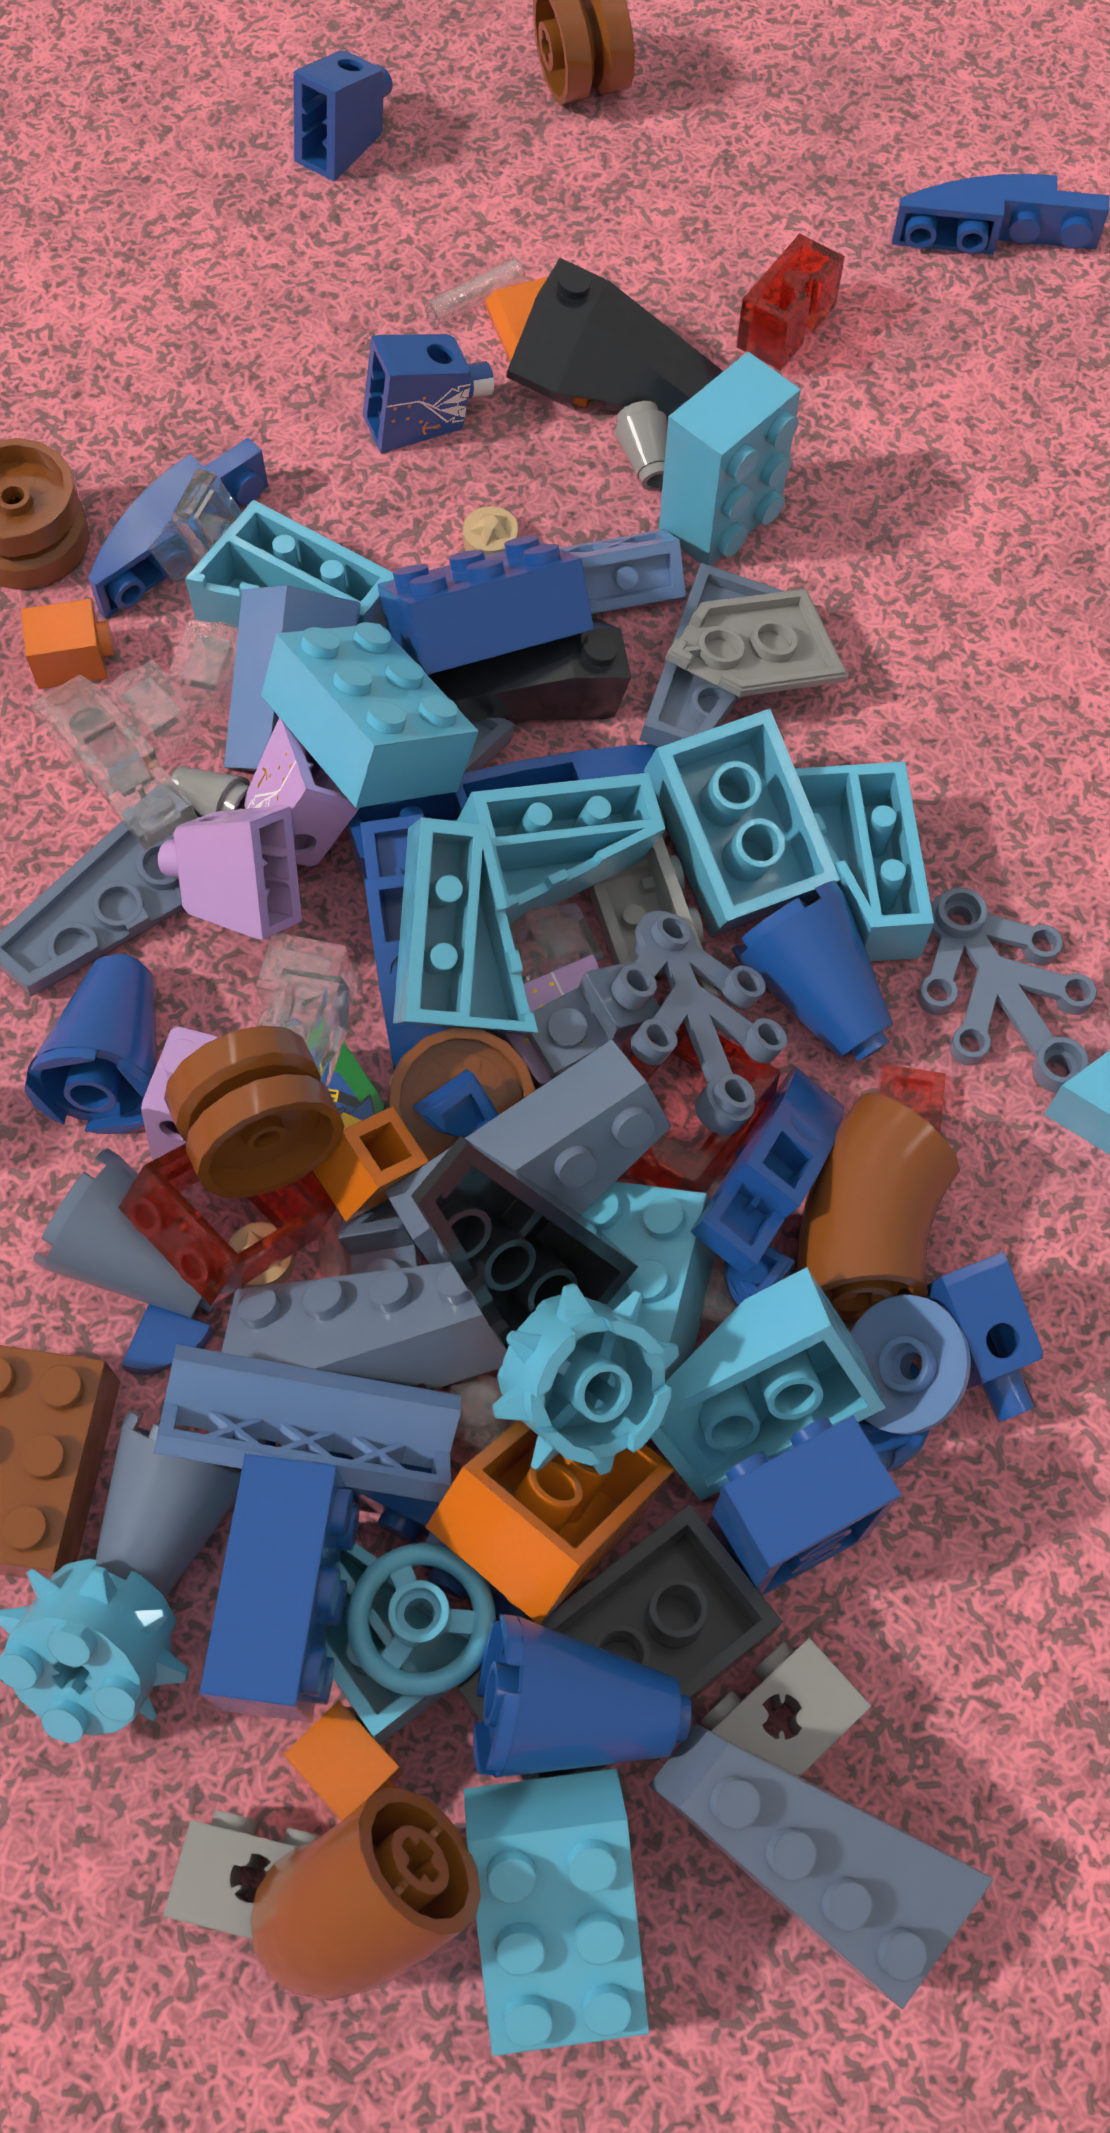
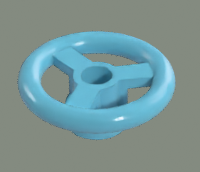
M418 1543L391 1550L374 1561L366 1569L351 1594L347 1610V1634L352 1652L368 1676L393 1692L408 1696H431L448 1691L468 1679L483 1661L489 1631L493 1622L496 1621L493 1595L486 1579L463 1559L456 1556L448 1547L430 1543ZM432 1566L453 1575L467 1591L473 1611L450 1609L443 1591L431 1582L417 1580L412 1567ZM391 1577L396 1592L389 1603L388 1618L395 1635L380 1654L371 1637L369 1613L377 1591ZM419 1604L428 1605L435 1612L432 1623L423 1629H415L407 1624L409 1611ZM443 1633L471 1635L460 1655L443 1668L425 1673H414L401 1669L416 1646L431 1644L439 1639Z

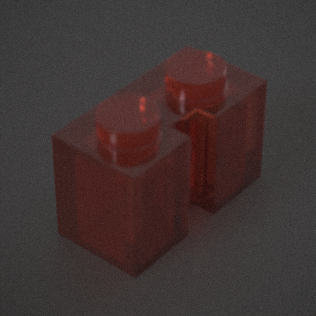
M799 233L742 299L736 347L746 353L749 351L761 361L782 370L803 345L806 327L815 331L836 306L845 256Z

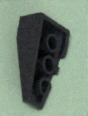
M559 258L536 296L507 369L506 378L556 401L573 404L574 397L606 402L605 410L620 412L624 406L636 402L651 401L657 405L659 411L666 415L668 421L669 415L714 380L723 370L609 280Z
M592 618L594 630L429 674L428 677L457 705L458 709L468 720H486L487 718H505L507 720H571L615 718L631 680V673L621 629L600 619Z
M462 1136L457 1139L411 1195L498 1341L506 1350L509 1347L506 1341L507 1335L511 1331H517L531 1313L535 1312L542 1300L561 1295L563 1286L574 1283L585 1298L607 1305L638 1268L595 1225L557 1197Z

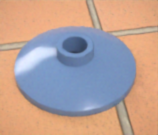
M893 1296L878 1302L868 1309L859 1318L850 1333L863 1352L886 1409L865 1420L881 1430L896 1434H917L934 1428L948 1418L956 1409L968 1385L971 1357L968 1341L962 1329L945 1307L920 1296ZM921 1356L922 1368L920 1374L916 1379H913L910 1373L911 1363L916 1357Z

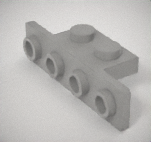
M659 806V809H660V812H661V815H662V819H663V822H664V826H665V821H664L663 813H662L661 808H660V806ZM666 828L641 862L588 888L614 965L631 961L633 964L638 958L634 946L636 927L642 917L651 911H666L680 916L692 929L696 937L697 946L703 950L701 945L704 940L702 921L696 908L687 907L682 893L684 890V874L681 863L676 855L669 856L663 840L665 839ZM659 971L655 977L666 975V973ZM694 973L698 985L718 999L723 996L722 991Z

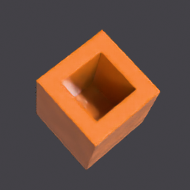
M91 598L21 609L25 655L38 689L108 679L105 657L115 655L113 636L108 620L98 622Z
M392 1106L343 1129L338 1146L313 1172L347 1222L388 1201L389 1198L385 1191L427 1164L429 1160Z
M339 1700L283 1754L341 1821L379 1790L397 1788L393 1783L403 1774L400 1767Z

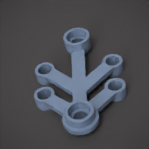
M954 888L940 894L931 904L934 919L931 932L940 942L931 974L923 980L918 991L919 1005L923 1010L933 1015L945 1014L951 1010L958 995V987L953 978L964 950L977 969L963 1025L955 1031L950 1042V1052L953 1058L964 1065H976L984 1060L991 1046L988 1028L997 1000L1035 1057L1032 1063V1073L1035 1080L1044 1089L1057 1093L1061 1085L1089 1065L1088 1055L1077 1041L1066 1037H1054L1023 990L1055 999L1056 1004L1062 1011L1071 1015H1079L1085 1013L1096 998L1097 990L1094 982L1083 974L1074 973L1066 976L1001 957L990 942L994 941L1022 948L1023 955L1029 962L1044 966L1055 961L1063 946L1062 936L1054 927L1044 924L1033 927L991 915L984 899L977 892L968 888ZM960 915L967 920L968 925H958L952 922L948 916ZM1044 939L1050 943L1052 950L1047 952L1041 951L1033 945L1032 940ZM932 987L941 988L947 993L948 999L936 1001L929 996L927 990ZM1075 987L1080 989L1086 999L1083 1001L1071 999L1066 993V988ZM971 1037L980 1044L981 1049L976 1052L968 1051L961 1046L960 1039ZM1052 1062L1061 1064L1066 1069L1067 1076L1060 1077L1053 1074L1047 1068V1064Z
M666 911L648 912L639 921L635 931L634 946L638 958L634 964L626 965L620 971L611 985V993L621 1006L630 1010H639L645 1006L655 993L657 984L654 977L659 971L666 973L672 990L653 1019L644 1021L633 1035L631 1049L635 1056L646 1064H662L676 1047L677 1036L675 1033L684 1021L707 1082L705 1088L695 1099L696 1114L703 1125L711 1131L721 1135L734 1134L753 1114L755 1093L746 1079L732 1074L715 1027L742 1045L748 1056L760 1063L772 1062L787 1044L786 1033L778 1023L771 1019L760 1018L752 1023L698 985L694 975L695 973L722 991L724 999L733 1007L747 1010L753 1007L766 988L764 979L756 970L744 965L730 970L697 946L696 937L692 929L680 916Z

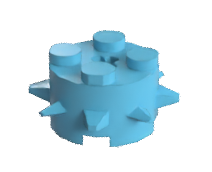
M574 1283L563 1286L561 1295L542 1300L535 1312L531 1313L518 1330L511 1331L507 1335L506 1341L509 1347L505 1354L503 1365L497 1375L500 1392L503 1396L492 1405L493 1413L497 1419L521 1420L538 1435L531 1462V1467L535 1470L540 1471L560 1453L568 1460L593 1466L600 1475L611 1472L615 1454L626 1448L634 1453L645 1445L658 1428L664 1425V1416L671 1400V1387L665 1384V1369L679 1357V1350L676 1344L658 1342L643 1327L637 1324L643 1300V1294L635 1290L613 1309L604 1303L585 1298Z
M93 1559L65 1564L49 1579L34 1569H30L26 1574L36 1595L32 1604L25 1607L0 1610V1626L10 1634L5 1649L0 1655L1 1681L12 1687L20 1701L41 1718L42 1727L50 1737L70 1744L78 1742L83 1734L96 1736L118 1732L133 1721L138 1712L150 1721H153L157 1718V1715L148 1696L152 1688L159 1685L186 1682L189 1674V1668L172 1654L170 1634L176 1626V1619L163 1594L142 1575L131 1571L127 1579L124 1580L108 1572L106 1568L96 1566L99 1560Z

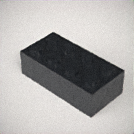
M689 1504L557 1607L540 1625L671 1675L678 1680L680 1693L688 1695L690 1701H692L770 1638L782 1624V1620ZM479 1668L468 1679L458 1685L457 1690L460 1698L477 1722H484V1697L476 1696L480 1673ZM614 1764L516 1776L519 1781L608 1770Z

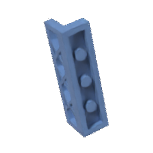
M665 529L559 548L582 558L591 614L686 597L680 540Z
M176 1344L153 1454L241 1469L245 1454L337 1465L346 1487L440 1503L451 1486L450 1451L461 1414V1395ZM174 1425L206 1429L209 1433L200 1434L174 1429ZM264 1439L275 1441L280 1443L282 1446L275 1447L263 1445L257 1442L256 1440ZM333 1451L349 1454L354 1459L350 1460L333 1457L328 1452ZM400 1464L431 1468V1474L407 1470Z

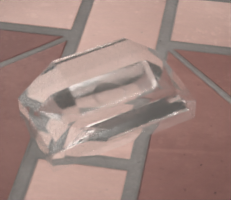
M197 468L170 520L148 549L176 583L184 581L188 574L239 517L242 511L215 473Z
M283 968L270 1005L261 1012L256 1025L286 1027L302 1036L321 1076L320 1082L326 1084L327 1088L329 1087L348 1031L350 989L341 976Z

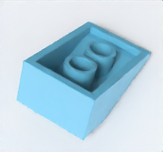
M808 1267L744 1299L669 1377L665 1384L671 1387V1400L664 1416L665 1422L651 1436V1439L698 1499L702 1501L720 1492L719 1489L729 1481L725 1474L733 1466L759 1452H764L769 1461L783 1454L793 1446L789 1440L791 1436L812 1422L828 1417L834 1426L853 1415L857 1422H860L886 1409L861 1348Z

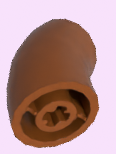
M873 1092L862 1094L836 1130L833 1147L807 1194L798 1236L796 1272L808 1267L844 1323H856L868 1309L884 1299L899 1295H915L925 1298L928 1294L926 1261L931 1226L946 1190L960 1171L957 1156L948 1142L929 1122L909 1107L890 1097Z
M389 1788L379 1790L328 1832L307 1844L295 1847L273 1863L256 1890L250 1924L254 1951L269 1977L293 1994L332 2001L380 1987L434 1954L461 1933L476 1918L481 1898L478 1869L472 1855L468 1852L465 1839L449 1817L427 1798L404 1788Z

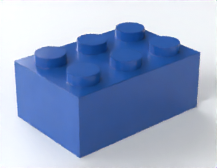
M524 536L505 542V551L485 556L482 550H471L450 556V565L429 570L428 565L418 564L397 569L393 572L394 580L377 584L386 628L394 640L423 668L427 675L594 630L582 558L559 549L557 544L539 542L538 536Z
M854 1415L834 1426L828 1417L816 1420L791 1436L789 1440L793 1446L783 1454L769 1461L764 1452H759L739 1462L726 1472L725 1475L729 1481L719 1489L720 1495L713 1504L714 1510L707 1526L762 1596L867 1538L902 1495Z
M245 1454L199 1692L200 1695L222 1711L312 1723L315 1704H328L334 1675V1657H327V1647H325L328 1626L340 1627L347 1595V1581L340 1580V1568L338 1567L341 1550H353L359 1523V1506L353 1505V1491L346 1489L337 1465Z

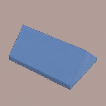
M288 585L242 589L224 768L256 772L276 723L279 720L278 715L261 696L276 634L304 631L310 627L326 629L357 626L359 624L361 603Z

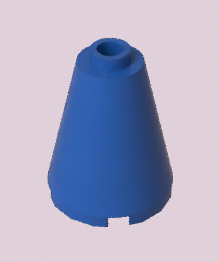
M834 880L815 888L821 897L819 900L807 906L805 902H801L799 897L748 931L741 937L744 944L735 945L731 950L738 962L753 968L762 976L766 988L839 1059L852 1054L858 1063L889 1043L883 1032L893 1026V1022L844 891L841 890Z
M114 954L97 959L32 1059L27 1070L25 1092L32 1104L50 1119L63 1125L67 1115L80 1120H88L85 1131L98 1134L125 1133L141 1128L144 1125L141 1112L142 1101L157 1065L154 978L145 965L135 957L126 954Z
M502 1614L499 1615L500 1622H493L485 1645L476 1695L484 1697V1722L474 1721L473 1731L474 1762L477 1774L499 1778L665 1758L670 1756L676 1742L684 1743L686 1741L691 1724V1701L688 1695L680 1693V1686L675 1677L516 1615Z

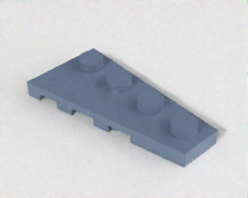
M700 563L673 643L676 639H679L701 602L784 591ZM666 660L639 740L661 747L718 727L723 723L741 697Z
M159 786L0 931V970L32 997L184 909L179 878L166 876L160 871L158 852L165 841L174 839L173 833L178 825L198 817L162 786Z

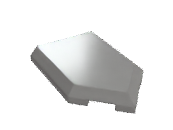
M807 589L701 602L691 616L689 624L679 639L675 640L665 657V660L738 697L846 682L848 674Z

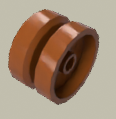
M533 0V23L539 61L545 81L554 100L559 105L588 98L592 86L601 96L623 91L631 87L634 78L635 50L633 30L626 0Z
M20 438L0 440V586L21 590L48 586L72 572L84 559L90 541L88 523L82 503L78 498L76 483L70 466L61 454L40 441Z
M265 1025L232 1031L202 1045L185 1058L168 1079L164 1100L176 1128L183 1140L187 1142L185 1149L197 1177L206 1191L220 1197L247 1198L278 1190L303 1178L321 1165L340 1143L344 1123L326 1084L320 1082L321 1076L303 1037L286 1027Z
M452 1027L424 1037L400 1058L389 1081L387 1108L394 1107L429 1162L452 1147L459 1137L436 1131L422 1120L412 1107L464 1070L468 1069L475 1074L499 1115L535 1091L527 1064L507 1041L482 1029Z

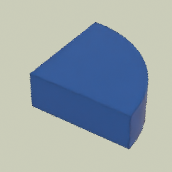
M468 1069L412 1107L422 1120L436 1131L456 1137H467L499 1115L475 1074Z
M768 1246L758 1264L745 1275H742L724 1260L725 1282L731 1296L740 1305L744 1299L789 1277L795 1261Z
M148 1304L121 1366L126 1372L133 1374L153 1375L160 1373L162 1370L171 1368L176 1344L204 1349L214 1331L211 1325Z

